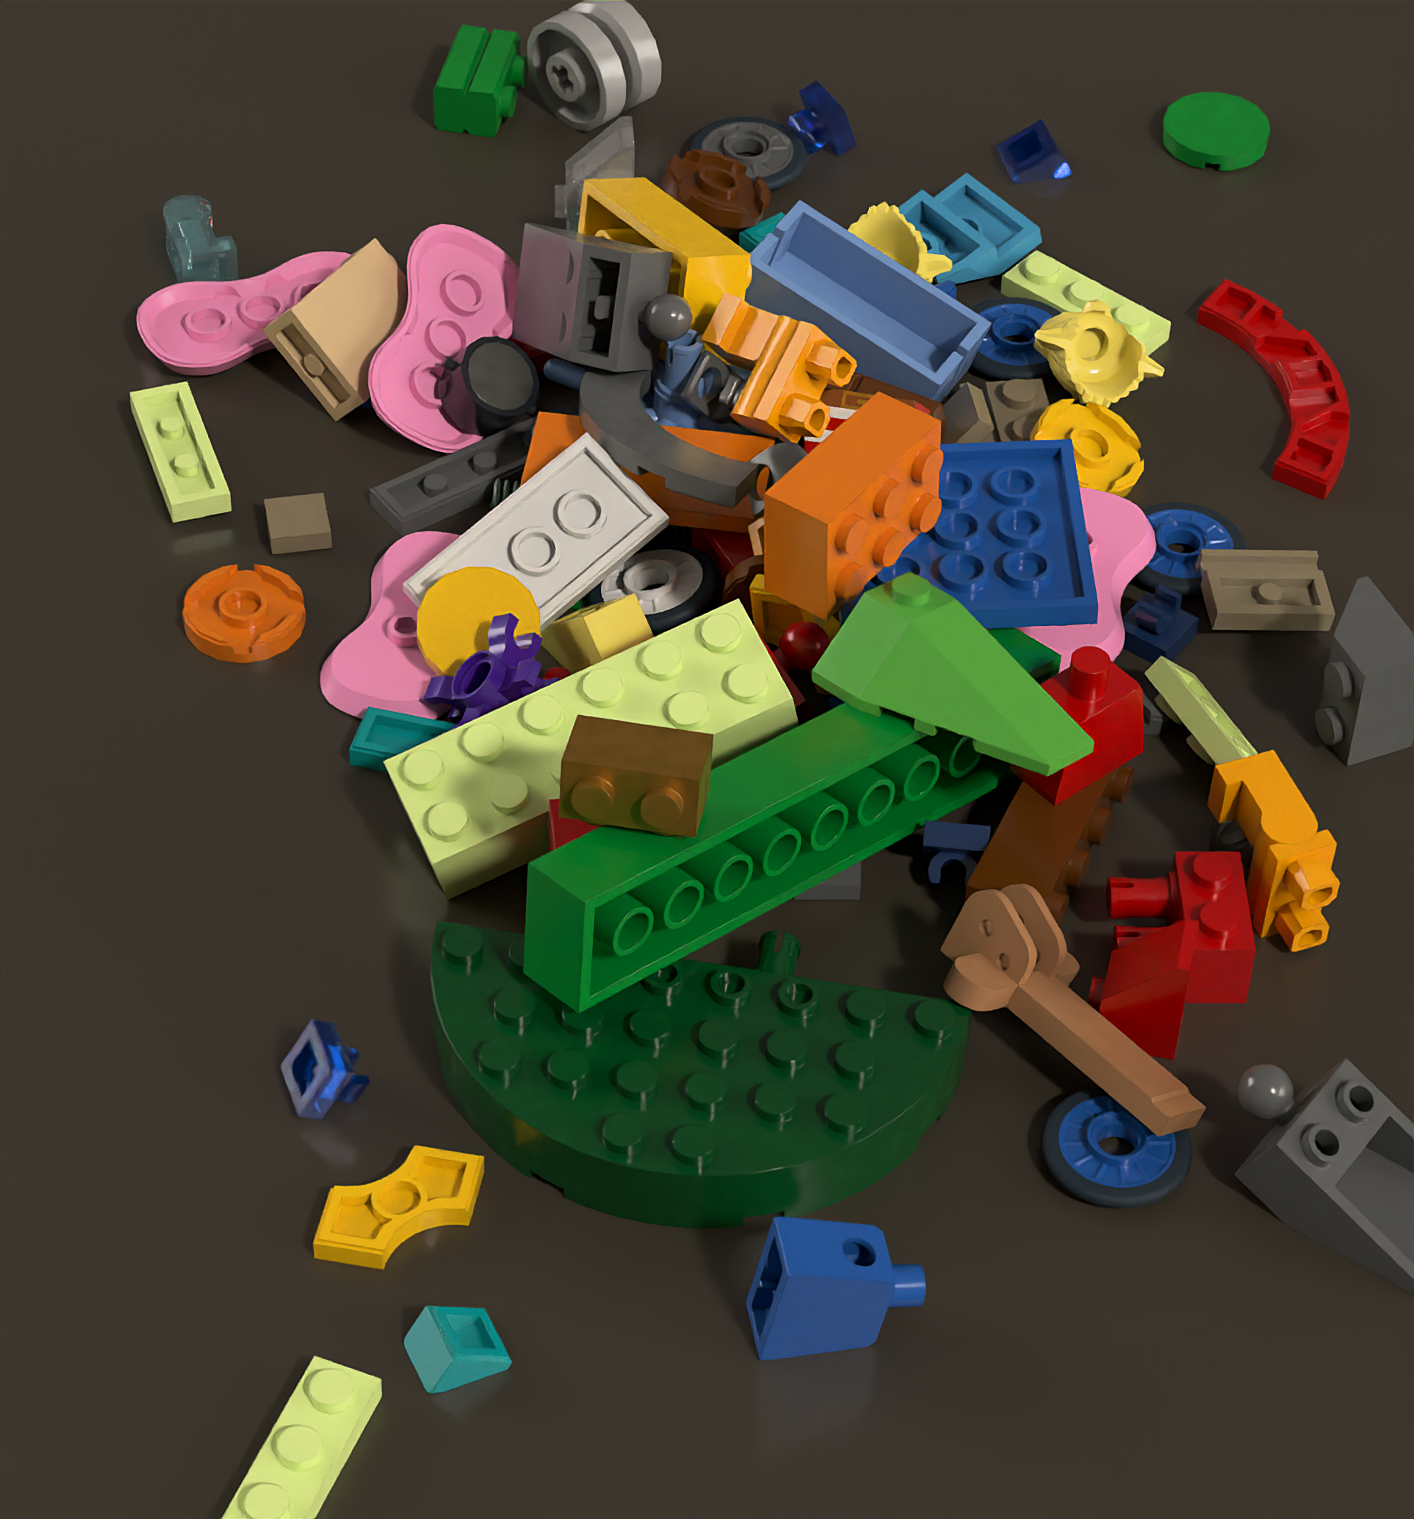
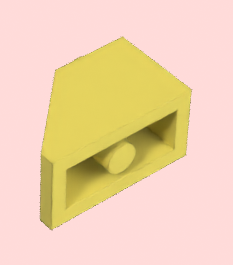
M635 593L583 607L555 620L540 633V637L543 638L541 645L563 668L568 669L571 675L654 637Z

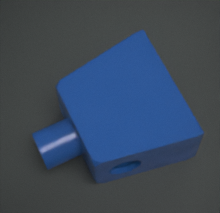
M774 1217L746 1300L759 1360H775L868 1347L876 1342L888 1308L922 1306L926 1292L925 1275L919 1263L891 1264L883 1231L875 1225L793 1217Z

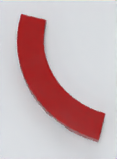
M1224 279L1199 307L1197 324L1222 335L1251 355L1270 375L1282 394L1288 411L1290 435L1282 453L1274 463L1272 479L1325 500L1335 485L1343 467L1349 439L1350 407L1346 389L1339 372L1326 351L1307 330L1299 331L1282 318L1283 310L1253 291Z

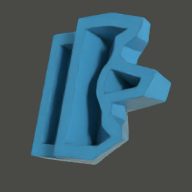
M967 172L934 198L922 189L898 208L899 214H902L908 223L913 224L915 230L920 231L922 240L926 243L928 254L945 255L952 261L953 267L951 271L934 276L937 284L947 280L958 284L1002 274L1042 243L1040 227Z

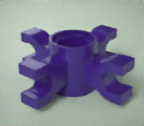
M509 613L493 617L488 631L489 651L482 650L471 655L462 663L454 677L437 676L431 678L423 699L431 705L445 703L452 706L447 718L456 725L451 730L561 680L558 677L549 680L538 678L542 664L533 657L537 654L543 638L533 632L518 635L516 641H514L513 634L519 619L513 614Z

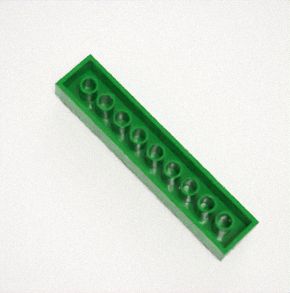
M1014 627L992 628L988 630L1039 685L1059 673L1061 655ZM845 702L711 770L710 790L695 838L681 835L660 836L647 830L614 825L600 826L529 862L523 973L577 1013H581L925 827V820L936 821L1012 780L1017 775L1010 770L1011 763L975 751L972 745V738L939 729L935 736H931L914 730L915 718L884 708L879 717L859 711Z

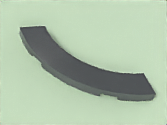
M592 366L587 368L581 379L580 421L585 432L616 463L638 476L652 472L665 477V487L674 492L729 508H734L756 486L758 465L730 459L696 447L666 431L649 416L641 400L650 389L651 370L614 372Z

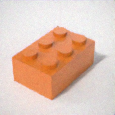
M878 391L764 493V590L827 621L846 602L854 601L861 594L865 584L881 569L892 566L899 558L902 550L921 532H928L938 520L942 508V501L939 498V471L944 458L943 451L940 449L941 420Z

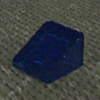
M1042 119L996 146L1014 184L1064 178L1073 174L1061 148Z

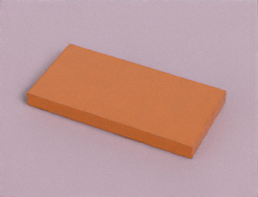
M538 411L520 487L586 433L581 424L580 416ZM660 425L674 436L696 447L741 462H748L767 448L775 445V438ZM619 465L669 516V525L749 534L748 526L761 518H754L748 494L734 508H729L669 490L665 487L666 478L649 472L638 476ZM768 466L760 472L757 480V493L761 499H764V493L768 490L771 470Z

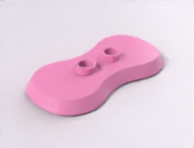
M439 224L430 226L414 240L407 260L408 302L404 317L395 332L374 354L368 372V386L372 406L379 418L402 437L423 447L444 453L458 451L480 441L484 436H479L462 429L452 421L444 409L438 388L444 371L441 363L446 356L454 359L470 343L481 337L498 336L507 339L512 335L519 276L518 265L507 253L488 239L468 229L455 225Z
M334 251L314 252L296 257L267 273L247 279L223 282L195 281L166 287L145 299L138 308L137 327L149 350L166 367L174 372L198 376L225 371L258 353L276 348L262 329L310 293L341 266L340 264L351 254Z
M1080 487L1098 599L1097 624L1014 627L1061 655L1059 673L1070 667L1072 653L1083 646L1101 648L1108 653L1112 662L1122 651L1125 642V630L1120 609L1123 592L1127 584L1151 561L1156 552V534L1143 511L1131 501L1111 493Z
M435 531L408 534L397 540L380 558L372 572L371 607L364 623L341 641L322 666L320 686L322 694L330 704L360 719H363L368 707L434 720L451 709L452 706L449 704L439 703L431 705L423 699L431 678L438 675L425 663L417 644V611L419 608L403 592V583L458 539L460 535Z

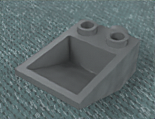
M525 223L511 338L567 361L609 371L625 372L657 369L661 340L675 341L682 338L689 331L692 324V311L686 300L676 294L667 293L673 252L535 223Z
M1347 1058L1306 1086L1295 1100H1293V1084L1284 1070L1272 1064H1258L1249 1068L1242 1075L1238 1083L1237 1094L1242 1108L1251 1116L1265 1120L1274 1119L1276 1123L1234 1175L1284 1224L1414 1295V1124ZM1320 1148L1325 1153V1155L1322 1154L1318 1149Z

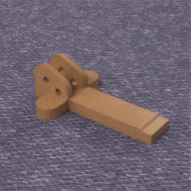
M1023 883L1006 886L1001 891L986 889L973 893L965 902L940 949L941 952L954 962L943 982V987L947 994L959 1004L976 1011H989L1007 1007L1158 1137L1195 1127L1206 1107L1189 1093L1188 1087L1069 988L1080 967L1077 960L1067 952L1064 935L1040 893L1034 887Z

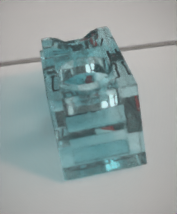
M180 195L167 201L163 206V218L167 233L165 238L166 250L178 283L239 280L236 246L231 235L215 237L209 201L197 195Z

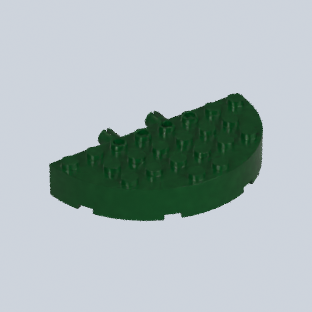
M437 921L431 948L432 1030L441 1062V1073L456 1106L473 1130L497 1155L521 1174L530 1179L535 1173L548 1182L563 1188L564 1198L614 1217L652 1225L679 1228L743 1227L744 1218L782 1212L783 1217L795 1218L844 1200L888 1175L918 1148L919 1138L935 1120L940 1121L947 1111L960 1083L967 1057L972 1009L952 1000L794 976L797 959L801 953V944L795 936L784 932L780 952H774L778 930L765 932L760 936L754 970L681 958L581 1013H577L523 973L525 934Z

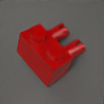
M1174 851L1171 872H1167L1165 877L1107 878L1106 908H1108V919H1166V923L1169 926L1184 919L1200 921L1185 1003H1246L1256 947L1240 852ZM1114 926L1112 951L1168 926Z

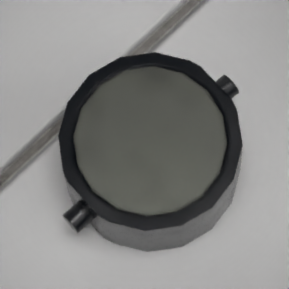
M498 336L481 337L470 343L454 359L447 356L443 359L441 366L444 368L438 385L441 402L452 421L465 431L479 436H492L508 429L525 413L530 416L535 413L537 406L534 403L540 388L537 371L526 352L512 341Z

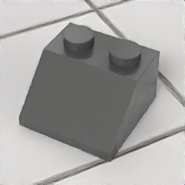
M1369 576L1356 580L1334 632L1328 664L1324 668V685L1320 706L1315 713V724L1320 738L1325 744L1333 747L1346 766L1412 747L1414 739V634Z

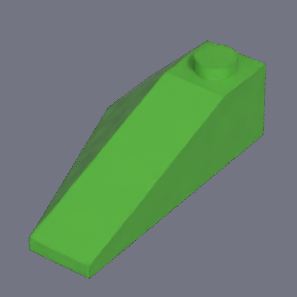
M910 571L862 595L812 670V681L859 711L879 717L884 708L915 718L914 730L931 736H935L939 729L961 734L973 739L972 745L975 751L1045 776H1049L1093 753L1094 740L957 599L930 584L927 579Z

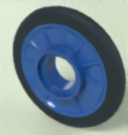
M1018 297L992 299L971 308L972 311L992 323L971 364L972 368L992 378L1005 381L1013 379L1043 380L1054 376L1049 361L1033 345L1035 332L1047 320L1061 314L1059 310L1036 300ZM1019 336L1029 341L1017 343L1005 340L1004 337Z
M1183 502L1154 504L1141 510L1156 534V552L1151 561L1134 578L1154 590L1161 584L1181 594V596L1203 595L1200 586L1202 582L1201 572H1197L1195 567L1200 549L1247 550V545L1239 529L1228 518L1212 509ZM1171 544H1185L1193 547L1196 551L1193 553H1178L1170 550L1167 546Z
M1100 1086L1078 1091L1058 1103L1047 1116L1040 1138L1044 1162L1052 1176L1066 1190L1087 1202L1111 1208L1141 1207L1170 1195L1187 1176L1193 1155L1192 1142L1187 1129L1158 1137ZM1108 1137H1120L1130 1142L1135 1150L1127 1155L1116 1156L1106 1153L1100 1148L1098 1142Z

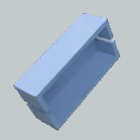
M801 200L775 226L773 233H769L750 253L752 278L749 287L746 289L744 299L750 306L778 316H787L799 322L804 321L815 325L856 360L857 367L855 372L940 403L944 396L949 394L970 368L992 324Z

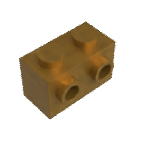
M578 714L561 759L559 817L580 820L593 826L614 825L647 830L660 836L681 835L695 838L710 790L714 734Z

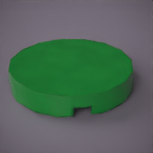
M1198 92L1179 98L1168 107L1162 125L1164 146L1174 157L1196 168L1205 169L1206 163L1220 164L1219 171H1233L1252 165L1263 157L1270 134L1268 118L1257 105L1239 96L1222 92Z

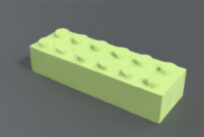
M739 598L384 761L399 799L447 900L549 853V799H559L561 759L578 714L714 734L711 770L799 726L793 697Z

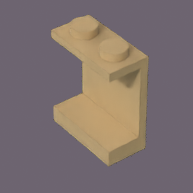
M376 238L346 258L336 271L310 293L262 329L335 421L371 397L368 386V372L371 360L378 348L399 327L407 308V277L399 268L394 257L386 252Z

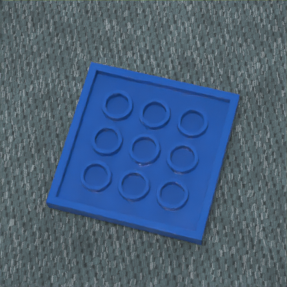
M1072 439L940 444V449L944 454L942 467L939 471V498L942 501V508L935 525L928 532H921L902 550L899 558L892 566L881 569L865 584L861 594L854 601L846 602L839 609L841 628L865 592L910 571L927 579L930 584L957 599L984 628L1097 624L1098 599Z

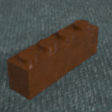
M1126 762L1056 806L1050 804L1022 781L966 884L965 902L977 891L986 889L1001 891L1009 885L1028 884L1040 893L1060 928L1069 902V896L1066 894L1070 886L1077 889L1082 886L1091 861L1089 849L1092 843L1102 846L1113 818V809L1111 807L1114 801L1121 804L1125 802L1133 783L1135 768L1126 765Z

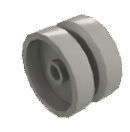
M584 0L569 8L568 11H563L535 26L527 41L528 65L533 82L544 103L558 119L576 130L589 132L620 115L621 112H625L655 95L661 83V59L656 41L645 20L625 0Z

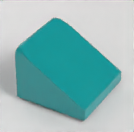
M426 1306L404 1339V1347L425 1390L431 1394L445 1392L505 1371L512 1363L485 1308Z

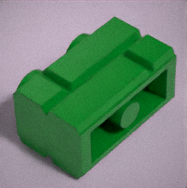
M462 25L458 29L433 90L434 125H436L438 130L462 133L463 130H467L469 135L493 138L497 134L503 118L512 119L517 100L516 87L525 86L529 69L527 55H521V37H519L517 32L493 29L492 33H488L486 28Z

